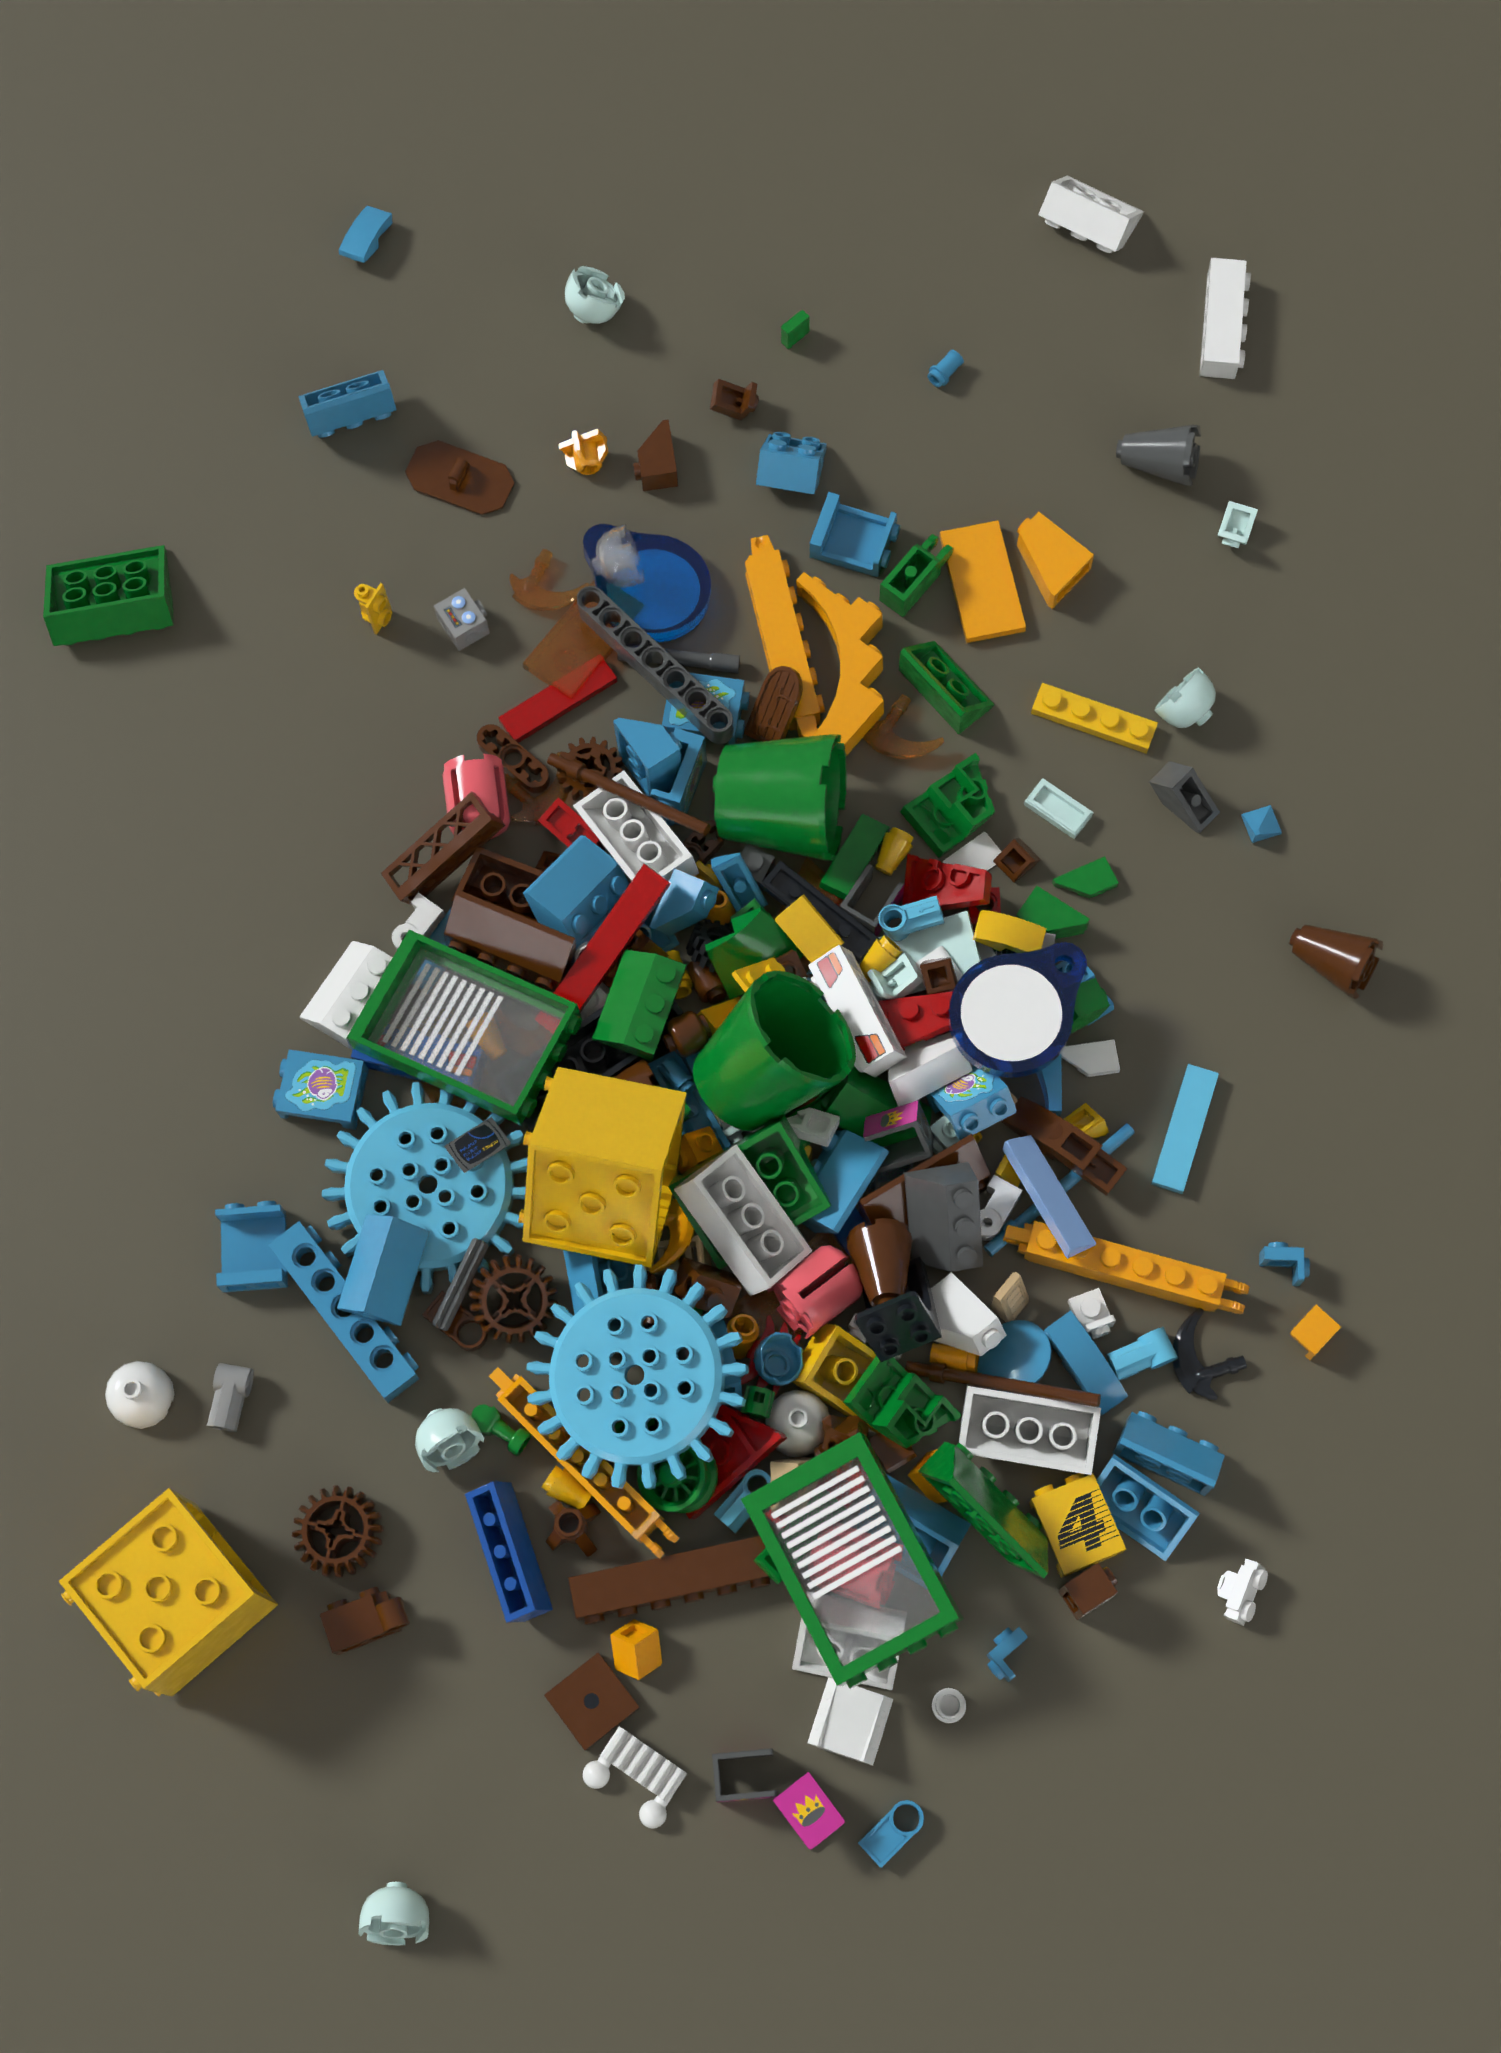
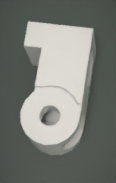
M419 892L411 901L415 911L405 924L397 926L392 933V941L396 949L399 948L408 930L429 938L445 916L444 911Z
M995 1174L987 1186V1192L992 1194V1197L985 1209L980 1210L981 1236L983 1241H991L1001 1232L1002 1226L1006 1223L1023 1191Z

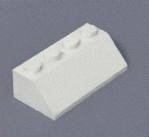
M625 771L612 778V780L642 793ZM597 788L573 805L574 809L631 881L643 864L651 867L668 881L674 869L692 876L699 874L693 856L660 815L601 788Z
M737 1144L695 1171L674 1188V1191L750 1296L771 1288L812 1252L810 1246Z
M967 1386L959 1443L965 1446L973 1456L1092 1475L1101 1408Z

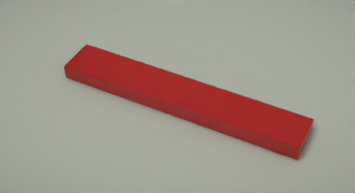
M643 864L554 991V994L576 1003L581 1013L669 888L671 882L648 865ZM541 1011L535 1019L537 1023L552 1034H554L561 1021Z

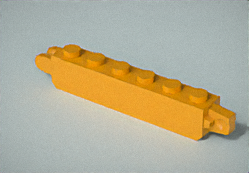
M768 535L751 538L752 555L745 561V576L769 672L776 667L786 666L795 669L802 679L803 692L789 730H797L798 737L813 736L818 729L817 725H820V713H824L825 708L822 695H816L814 686L818 685L815 668H809L807 658H811L808 641H802L800 631H804L801 613L795 614L793 605L797 604L794 586L788 587L786 579L790 577L787 559L781 560L779 549L774 550Z
M1034 1221L1033 1224L1025 1223L1024 1228L1011 1225L1006 1226L1003 1241L1019 1246L1017 1252L1025 1254L1024 1259L1029 1262L1193 1308H1202L1204 1311L1215 1312L1216 1309L1235 1314L1244 1313L1245 1305L1237 1301L1221 1298L1222 1292L1227 1290L1236 1294L1247 1295L1250 1286L1226 1278L1227 1274L1095 1237H1093L1096 1242L1095 1246L1067 1259L1047 1224Z
M499 1367L489 1375L501 1388L496 1394L497 1400L638 1542H643L660 1559L665 1553L656 1542H653L648 1537L658 1527L663 1532V1535L675 1544L679 1537L663 1522L665 1519L627 1481L623 1489L612 1487L611 1477L614 1468L605 1459L602 1460L596 1475L592 1479H588L581 1474L583 1466L590 1456L589 1451L580 1446L573 1456L565 1461L560 1460L556 1456L560 1446L567 1442L570 1435L564 1427L549 1435L539 1433L537 1427L543 1421L554 1417L556 1411L549 1403L541 1406L528 1403L527 1396L537 1391L522 1376L516 1373L510 1379Z

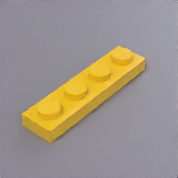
M1045 683L1041 684L1031 710L1033 715L1146 754L1158 722Z

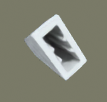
M962 1029L936 1036L927 1041L922 1040L905 1047L904 1053L907 1057L889 1068L888 1082L898 1107L917 1101L973 1071L972 1058L976 1057V1051L971 1040L965 1039Z
M952 1272L931 1288L942 1335L941 1338L934 1341L982 1356L988 1350L995 1348L1007 1336L999 1318Z

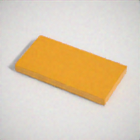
M999 521L941 531L939 537L942 548L946 545L954 548L952 555L946 561L966 643L1025 632L1026 624Z

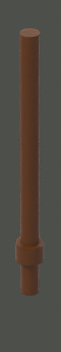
M551 753L548 757L547 763L566 772L567 777L576 781L584 780L704 836L710 830V824L587 769L586 764L575 759L570 761L555 753Z
M907 1361L905 1370L909 1373L928 1377L931 1382L942 1384L945 1381L1097 1408L1101 1401V1395L1096 1393L947 1368V1365L944 1363L932 1362L930 1365Z

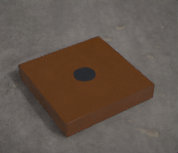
M599 1652L544 1695L585 1751L640 1708Z

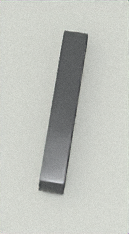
M596 586L582 588L577 594V604L581 619L711 742L724 744L730 741L734 733L731 712L601 589ZM590 602L598 603V605L593 608L585 607V605ZM610 622L619 623V625L614 628H609L606 626ZM634 641L640 643V645L635 648H630L627 646L630 642ZM655 661L662 663L657 668L648 666L651 662ZM676 681L683 683L679 688L669 686ZM698 701L705 704L702 708L698 709L691 707V704ZM716 722H724L725 724H727L726 727L722 729H716L712 727V725Z

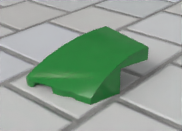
M976 753L957 764L952 772L930 785L925 793L904 805L900 811L938 858H941L964 841L995 813L992 800L987 793L986 779H982L978 766L980 759Z
M761 907L731 919L734 933L705 944L706 952L730 1000L745 993L731 975L735 970L773 957L777 958L790 950L796 951L799 959L804 956L772 918V915Z
M875 1356L843 1401L847 1407L867 1424L903 1448L912 1446L919 1442L923 1436H930L938 1431L937 1428L950 1421H956L962 1416L943 1395H936L915 1373L907 1372L894 1358L880 1362L878 1357Z

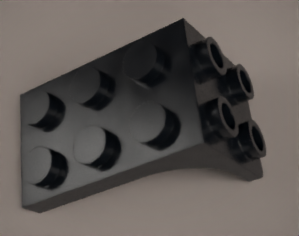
M921 1257L909 1262L905 1294L872 1307L863 1287L866 1310L858 1313L855 1316V1320L880 1362L942 1337L926 1267Z

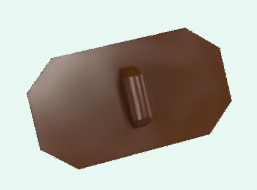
M439 440L418 446L405 470L415 491L480 515L502 509L515 484L505 464Z

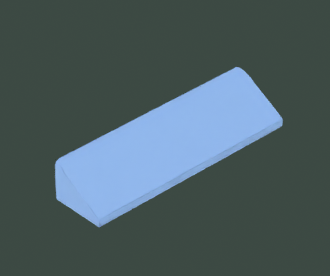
M1032 1135L1005 1141L1003 1146L1004 1154L1066 1258L1068 1259L1095 1246V1240Z

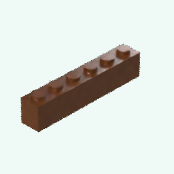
M756 1536L664 1556L660 1559L655 1558L568 1577L576 1619L578 1621L584 1620L585 1625H591L605 1621L604 1615L618 1613V1618L638 1614L637 1608L651 1605L652 1611L671 1607L672 1600L684 1598L685 1603H692L704 1600V1593L717 1591L718 1596H724L738 1592L737 1586L750 1584L751 1589L771 1585V1578L753 1561L765 1549V1545L761 1537Z

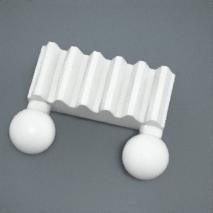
M619 1726L600 1754L599 1759L591 1761L585 1766L583 1780L590 1788H602L609 1781L610 1765H614L657 1795L654 1800H649L641 1806L639 1817L644 1826L651 1829L658 1828L666 1820V1806L688 1773Z

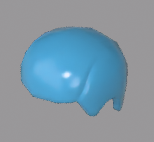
M775 1332L763 1339L755 1350L753 1361L755 1369L759 1376L769 1384L776 1386L787 1385L798 1378L803 1368V1349L792 1340L791 1334Z

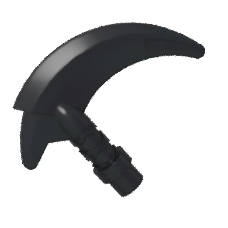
M1199 1308L1183 1322L1175 1336L1173 1348L1178 1358L1173 1361V1366L1179 1382L1189 1394L1194 1391L1204 1398L1216 1401L1218 1396L1210 1387L1212 1379L1227 1373H1238L1239 1370L1247 1368V1364L1242 1355L1235 1358H1227L1226 1361L1211 1365L1210 1367H1203L1194 1349L1195 1327L1204 1313V1310Z

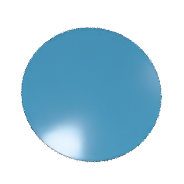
M1014 1320L1001 1324L1007 1336L995 1348L979 1356L978 1373L1037 1383L1047 1371L1051 1360V1344L1048 1336L1038 1325L1029 1321Z

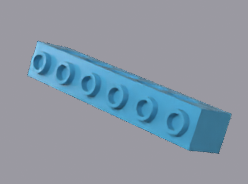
M298 1221L270 1242L268 1246L382 1397L389 1403L419 1380V1377L414 1372L419 1366L408 1352L401 1355L395 1347L400 1341L388 1326L382 1330L375 1319L353 1313L347 1317H340L338 1315L337 1307L346 1278L343 1279L336 1269L342 1265L330 1250L324 1254L317 1244L322 1239L310 1225L305 1229L301 1222ZM307 1252L315 1253L316 1257L311 1265H300V1259L303 1254ZM324 1278H334L335 1284L331 1290L326 1292L319 1290V1284ZM363 1328H372L374 1330L372 1339L366 1343L359 1342L357 1339L358 1333ZM384 1353L392 1354L393 1362L388 1368L382 1369L377 1367V1359L380 1355Z

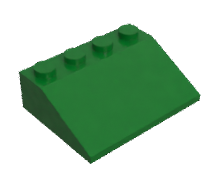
M165 545L46 565L43 618L53 646L73 645L77 642L102 640L111 636L132 635L140 631L160 630L173 626V601Z
M785 1115L673 1178L668 1186L719 1270L728 1264L674 1191V1188L733 1145L737 1144L795 1227L831 1207L829 1198L804 1147Z
M944 1442L918 1472L1009 1564L1044 1579L1048 1574V1538L1040 1531L1042 1524L1031 1514L1027 1513L1024 1515L1017 1508L1020 1504L1019 1501L1007 1490L1001 1492L994 1485L997 1479L986 1468L981 1466L979 1469L971 1461L974 1456L965 1446L960 1443L954 1445Z

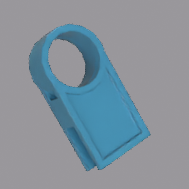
M905 1800L898 1802L858 1844L882 1868L914 1834L919 1832L924 1822L923 1811L913 1801ZM911 1805L917 1809L919 1823L915 1830L905 1832L896 1828L893 1816L897 1807Z

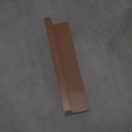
M470 792L381 874L401 902L412 905L411 901L418 892L426 897L469 859L477 846L482 847L505 824L500 817L498 818L487 810L476 793ZM473 804L480 815L471 823H463L464 810ZM447 826L455 827L454 838L448 844L440 843L442 831ZM424 847H432L431 859L425 864H419V852ZM402 867H410L408 880L400 886L393 875Z

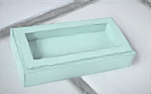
M1044 778L1041 779L1024 802V806L1073 839L1078 836L1093 815L1091 810Z

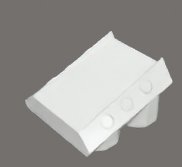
M828 1677L807 1743L873 1766L893 1699L858 1686L849 1689L847 1684L837 1686L834 1679Z

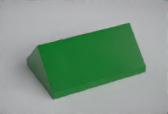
M935 641L904 647L900 651L899 671L958 735L995 705Z
M854 1066L845 1079L837 1084L824 1112L840 1116L838 1127L842 1130H848L863 1137L866 1117L896 1108L898 1105L888 1082L865 1072L861 1073ZM919 1101L930 1126L932 1108ZM911 1127L870 1141L884 1147L918 1135L915 1128Z

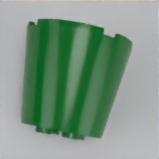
M829 734L724 746L720 755L717 774L713 778V792L715 793L714 820L719 837L724 840L821 860H835L843 834V826H838L839 810L846 809L847 792L844 743H838L841 742V735Z
M769 971L764 973L751 984L697 1055L693 1064V1078L696 1088L705 1104L722 1121L740 1130H758L840 1083L852 1071L856 1058L852 1033L841 1012L838 1009L833 1012L821 998L824 993L819 988L793 973L785 971Z

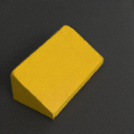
M804 894L775 918L776 923L810 963L836 946L845 943Z

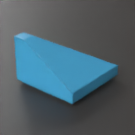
M1271 805L1241 814L1252 843L1282 834Z

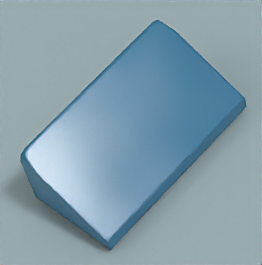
M740 852L711 859L712 869L736 912L754 898L760 902L762 907L768 905L766 898Z

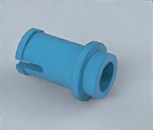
M950 350L937 365L929 368L927 375L929 381L936 387L947 385L949 377L964 363L962 356L957 351Z
M674 1056L662 1062L665 1067L662 1065L658 1066V1071L664 1075L674 1090L687 1092V1097L696 1089L693 1076H688Z

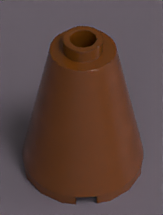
M1304 925L1301 929L1296 928L1289 942V945L1293 946L1292 953L1354 999L1359 997L1356 990L1358 988L1361 990L1366 988L1377 967L1380 958L1374 956L1376 948L1383 949V941L1377 938L1311 925Z
M888 1218L875 1219V1224L866 1227L865 1222L855 1226L846 1238L847 1249L853 1264L857 1268L871 1306H877L905 1294L912 1247V1236L908 1231V1227L905 1223Z

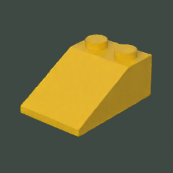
M826 1324L813 1334L802 1353L803 1368L798 1378L792 1382L804 1391H809L818 1396L825 1404L847 1417L857 1416L843 1401L873 1361L876 1354L871 1348L838 1325ZM867 1424L868 1428L871 1431L875 1432L876 1434L879 1433L877 1430H875L873 1427Z

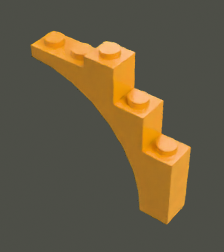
M803 572L796 580L797 595L817 612L828 627L836 644L840 660V679L836 697L827 717L813 736L841 735V742L838 743H844L847 756L884 714L882 695L876 689L869 687L883 671L882 653L877 647L869 644L883 628L882 612L876 604L870 601L866 602L860 597L850 605L845 596L840 593L834 594L827 589L821 579L815 576L812 578Z

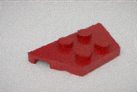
M722 1404L716 1418L728 1423L734 1430V1433L731 1437L722 1436L709 1427L700 1438L701 1442L711 1450L716 1461L718 1482L711 1499L702 1508L686 1513L689 1519H696L784 1442L787 1439L786 1435L729 1405Z

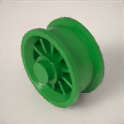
M692 1447L679 1455L686 1469L687 1478L681 1481L677 1480L671 1473L668 1461L654 1464L657 1478L655 1489H646L642 1482L641 1466H638L637 1482L642 1496L651 1506L661 1511L690 1513L702 1508L713 1496L718 1482V1469L715 1459L708 1463L698 1458Z

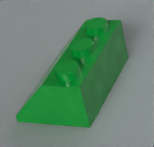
M624 950L592 1040L653 1061L685 974L686 964L654 953Z

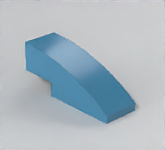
M1071 1310L1044 1329L1052 1348L1062 1360L1061 1364L1080 1389L1085 1392L1101 1395L1099 1405L1101 1416L1128 1397L1109 1363Z

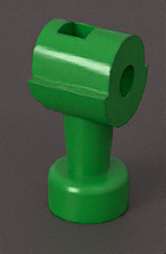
M747 1385L744 1396L746 1403L745 1407L741 1408V1412L753 1418H770L775 1392L766 1388Z
M485 1404L478 1405L471 1413L482 1435H495L508 1442L507 1450L515 1456H519L532 1437V1434L525 1429L520 1428L515 1431L506 1424L494 1406L491 1408Z

